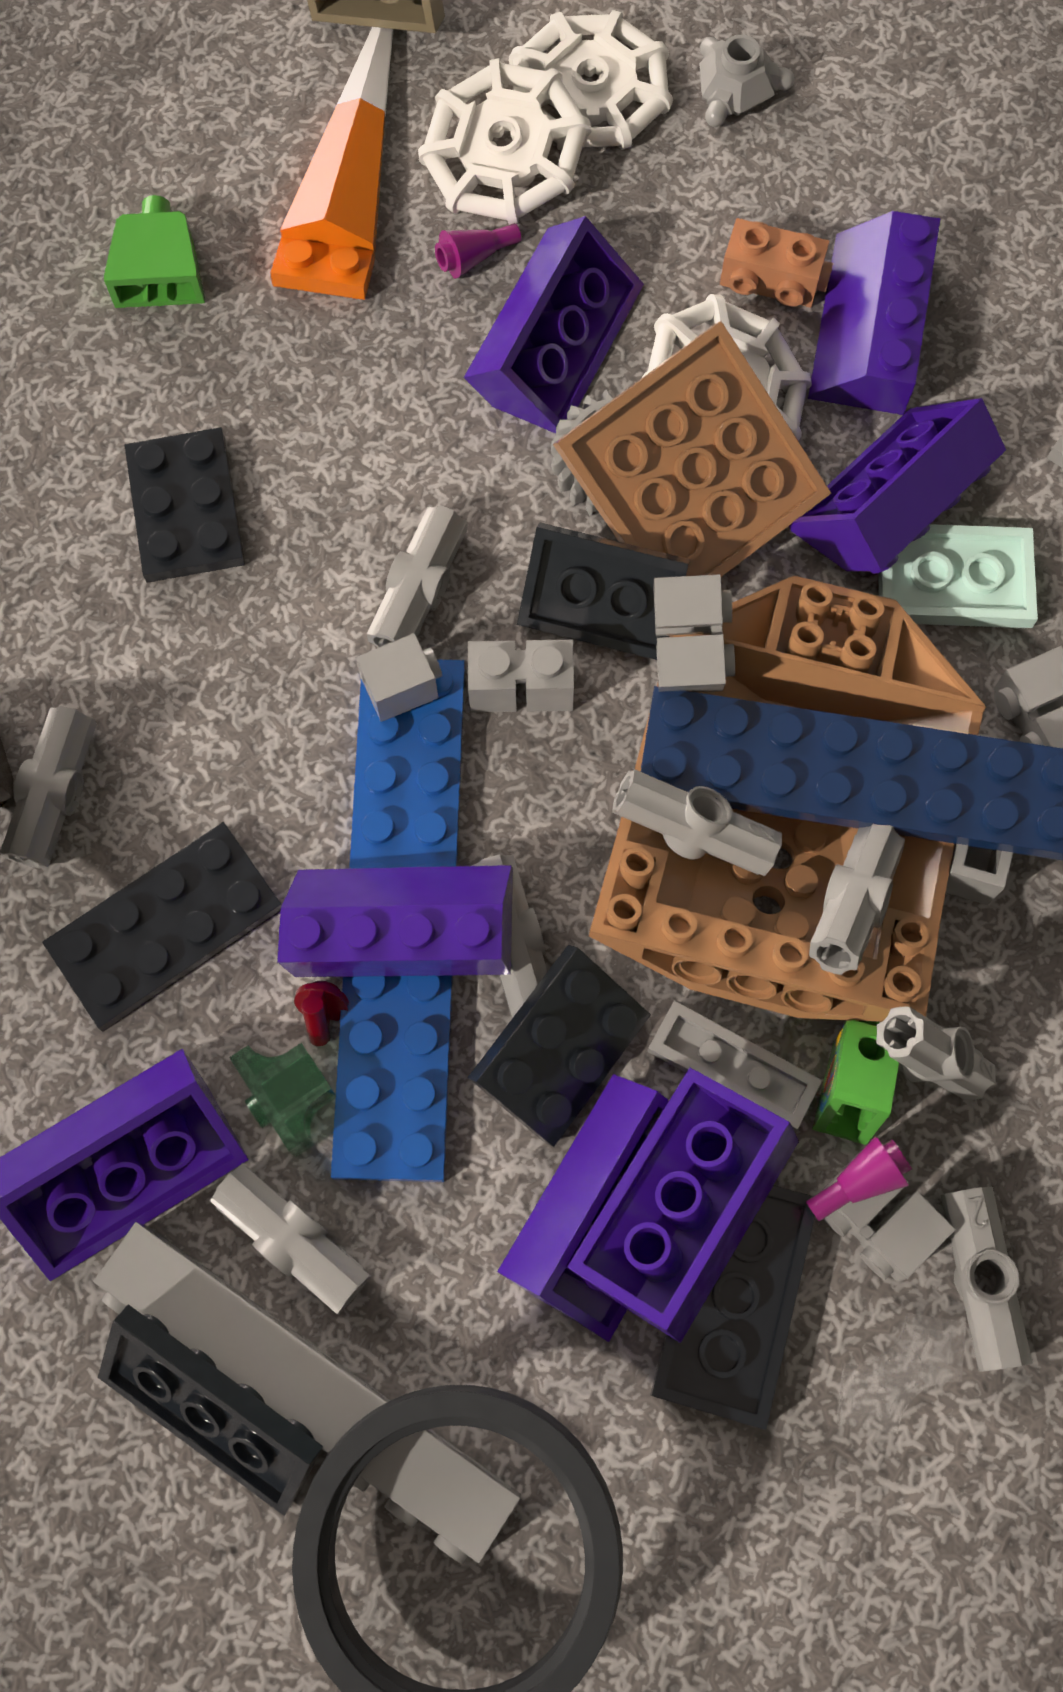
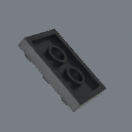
M222 427L124 444L142 573L146 583L244 566L245 559Z
M540 522L536 527L517 625L657 660V638L670 636H656L654 578L686 576L690 559Z
M567 945L467 1078L540 1140L555 1147L651 1014L578 947Z

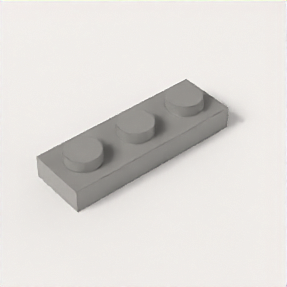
M675 1000L647 1050L648 1053L685 1073L691 1067L791 1123L794 1132L798 1130L823 1081Z

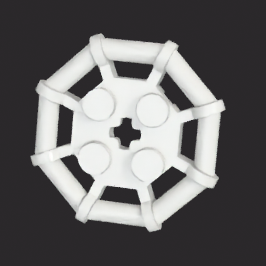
M612 10L610 14L564 16L561 12L552 14L550 22L522 47H515L509 56L508 61L511 65L547 71L550 68L556 69L563 75L562 83L581 114L590 119L591 126L598 125L603 121L608 122L609 126L591 127V133L585 138L583 147L619 146L620 150L629 148L632 145V140L658 115L669 112L673 102V97L668 90L666 66L669 50L662 41H653L623 19V13L620 11ZM582 35H594V40H582ZM616 38H618L619 40H621L623 43H625L627 46H629V47H630L631 49H633V50H630L628 47H626V46L623 45L621 42H619ZM558 41L559 44L548 54L544 53L551 45ZM643 67L649 69L650 84L637 80L636 70ZM584 74L591 77L597 74L599 77L597 81L589 82L583 80L581 75ZM513 86V90L529 93L532 90L529 88ZM546 99L544 103L540 106L542 107L550 104L554 108H556L551 99ZM633 100L644 103L626 120L620 113ZM541 108L543 114H546L549 120L555 119L553 116H551L549 113H547L545 110ZM565 137L553 139L557 143L558 150L562 151Z
M500 58L490 60L489 66L451 89H441L435 96L437 105L424 145L418 149L419 162L427 166L445 197L448 210L454 214L463 211L507 220L509 225L513 223L518 224L519 218L561 193L569 194L575 187L573 177L585 138L591 133V121L588 117L581 114L562 83L563 75L554 68L543 71L501 63ZM504 84L532 90L529 93L504 89ZM492 87V90L486 93L487 100L477 106L475 101L466 104L467 101ZM546 99H551L562 118L549 120L547 115L543 114L540 106ZM457 116L460 120L455 136L452 139H446L452 117ZM504 131H510L513 141L509 145L498 147L492 141L494 137L501 138ZM565 137L558 165H555L547 159L553 139ZM459 157L465 167L466 172L458 182L446 164V159ZM538 173L547 178L515 198V187L528 186L533 182L535 175ZM478 184L503 189L504 200L474 194L472 191Z
M710 294L706 301L673 315L663 314L654 324L656 337L648 372L643 377L672 356L674 344L682 349L698 337L691 330L692 328L704 323L712 326L722 321L775 406L779 389H783V392L786 393L783 411L778 407L777 409L797 440H800L802 432L799 426L806 391L812 385L810 373L801 369L778 329L780 323L774 317L771 320H767L725 302L722 295ZM768 352L775 362L771 368L764 358Z

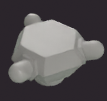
M735 35L727 39L726 42L724 40L719 41L715 37H707L701 42L700 52L703 56V60L699 63L702 98L709 105L705 113V120L712 127L722 125L727 115L734 114L739 116L773 97L775 91L789 90L795 82L794 73L790 69L778 67V63L772 62L766 51L750 36Z

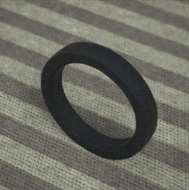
M476 1385L429 1387L402 1395L371 1411L339 1439L324 1459L307 1492L296 1525L292 1559L294 1596L304 1633L315 1657L341 1692H571L594 1663L607 1639L615 1618L623 1576V1546L620 1524L607 1484L594 1460L568 1428L550 1413L528 1400L494 1388ZM444 1426H468L499 1433L519 1443L537 1456L556 1476L573 1505L579 1521L585 1553V1575L581 1596L571 1621L556 1644L537 1663L516 1677L492 1686L468 1690L446 1689L418 1682L401 1674L376 1655L362 1639L346 1611L339 1590L335 1565V1542L341 1512L351 1488L367 1464L385 1448L404 1437L423 1430Z

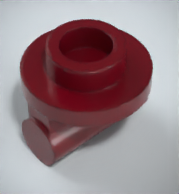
M315 981L300 986L294 998L296 1008L304 1016L309 1041L312 1045H326L331 1039L329 1030L330 1020L339 1021L341 1010L348 1011L349 1000L347 996L336 985L327 981Z

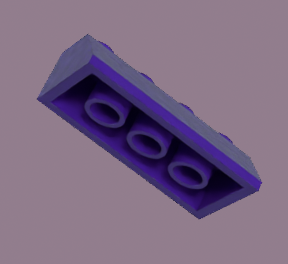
M891 211L836 234L831 260L834 264L826 289L811 376L812 385L809 388L808 399L904 415L916 384L940 218Z
M586 216L549 227L463 378L492 407L556 433L559 420H567V412L570 410L571 405L579 406L644 283Z
M983 399L910 408L827 485L831 494L789 525L791 532L845 571L880 573L892 567L898 561V554L912 541L924 536L930 529L929 524L943 511L955 506L961 499L960 494L973 482L986 476L991 470L990 465L1006 451L1005 445Z
M512 865L298 870L280 910L277 963L294 977L511 975Z
M182 1048L1 1156L0 1220L48 1280L52 1281L127 1235L135 1222L147 1223L249 1159L207 1084Z
M690 1067L567 1268L632 1313L681 1343L799 1143L791 1123Z
M615 1074L612 1075L497 1271L528 1293L607 1342L612 1338L627 1308L572 1272L567 1266L669 1102L660 1092Z

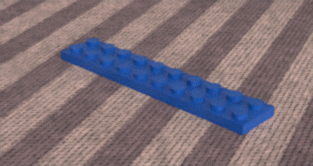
M437 659L442 671V677L436 679L438 699L382 722L361 679L349 869L457 866L465 684L464 660ZM453 975L343 977L342 992L347 996L349 1006L348 1011L341 1010L331 1165L332 1179L444 1182Z

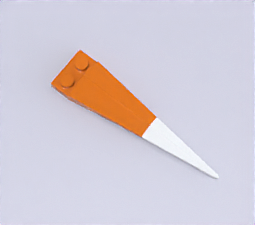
M372 27L280 229L281 240L270 272L274 287L361 300L366 298L375 262L384 128L394 29Z

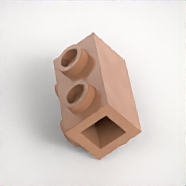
M736 218L724 256L720 285L730 287L734 292L741 295L754 293L777 299L778 302L786 306L802 305L811 308L816 290L826 292L834 263L825 261L830 241L814 237L808 233H796L768 226L763 222H751Z

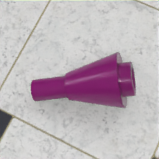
M515 223L492 231L487 229L443 230L439 234V242L435 244L437 263L442 271H449L452 277L457 279L494 254L496 250L519 243L521 241V232Z
M875 1136L836 1178L837 1182L806 1202L817 1220L821 1221L849 1202L857 1203L909 1186L903 1175L911 1171L912 1167L893 1139L882 1145L877 1136Z

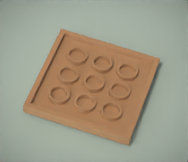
M722 321L712 325L553 444L619 542L690 559L686 576L720 574L722 577L831 494Z

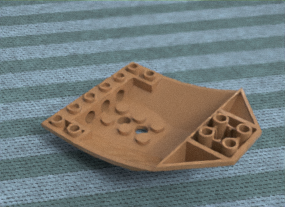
M798 576L789 577L732 603V623H723L722 631L724 644H734L735 676L725 677L726 684L723 691L699 692L972 735L979 734L983 713L986 709L985 704L896 600ZM710 634L672 635L670 637L702 636ZM649 717L635 765V770L641 771ZM732 809L734 813L782 833L781 848L791 855L792 864L784 869L772 867L763 876L708 853H705L699 859L684 858L667 845L663 834L621 817L589 937L690 990L797 1018L882 1022L888 1016L890 1009L896 1007H911L926 1017L954 843L899 835L905 839L904 849L893 876L891 897L880 928H873L858 969L848 970L842 975L822 970L820 964L809 956L810 943L823 914L824 899L832 872L837 864L843 866L858 828ZM760 896L770 897L779 904L781 911L776 914H765L755 907L753 899Z

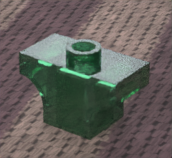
M300 1043L288 1052L275 1057L262 1056L256 1053L249 1045L230 1056V1060L253 1094L244 1101L259 1125L264 1128L271 1123L288 1151L295 1157L314 1146L315 1144L311 1136L312 1120L320 1108L336 1098V1094L303 1044Z

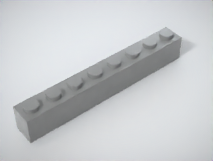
M135 1222L93 1280L95 1284L106 1291L101 1300L112 1310L120 1314L129 1304L143 1315L150 1314L158 1318L167 1327L171 1336L189 1349H198L206 1353L214 1361L219 1371L237 1384L242 1383L254 1388L263 1397L265 1404L285 1419H294L306 1426L312 1433L314 1440L323 1446L322 1449L328 1454L339 1439L354 1424L371 1411L390 1401L386 1396L147 1225ZM432 1429L411 1434L385 1448L367 1464L353 1485L365 1492L371 1484L389 1498L385 1508L396 1518L413 1528L418 1520L434 1530L438 1533L434 1544L461 1564H464L468 1556L477 1563L481 1562L521 1496V1493Z

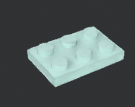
M929 524V531L921 538L912 541L899 553L898 561L892 567L878 573L879 596L896 600L916 624L1033 628L1038 620L1033 528Z

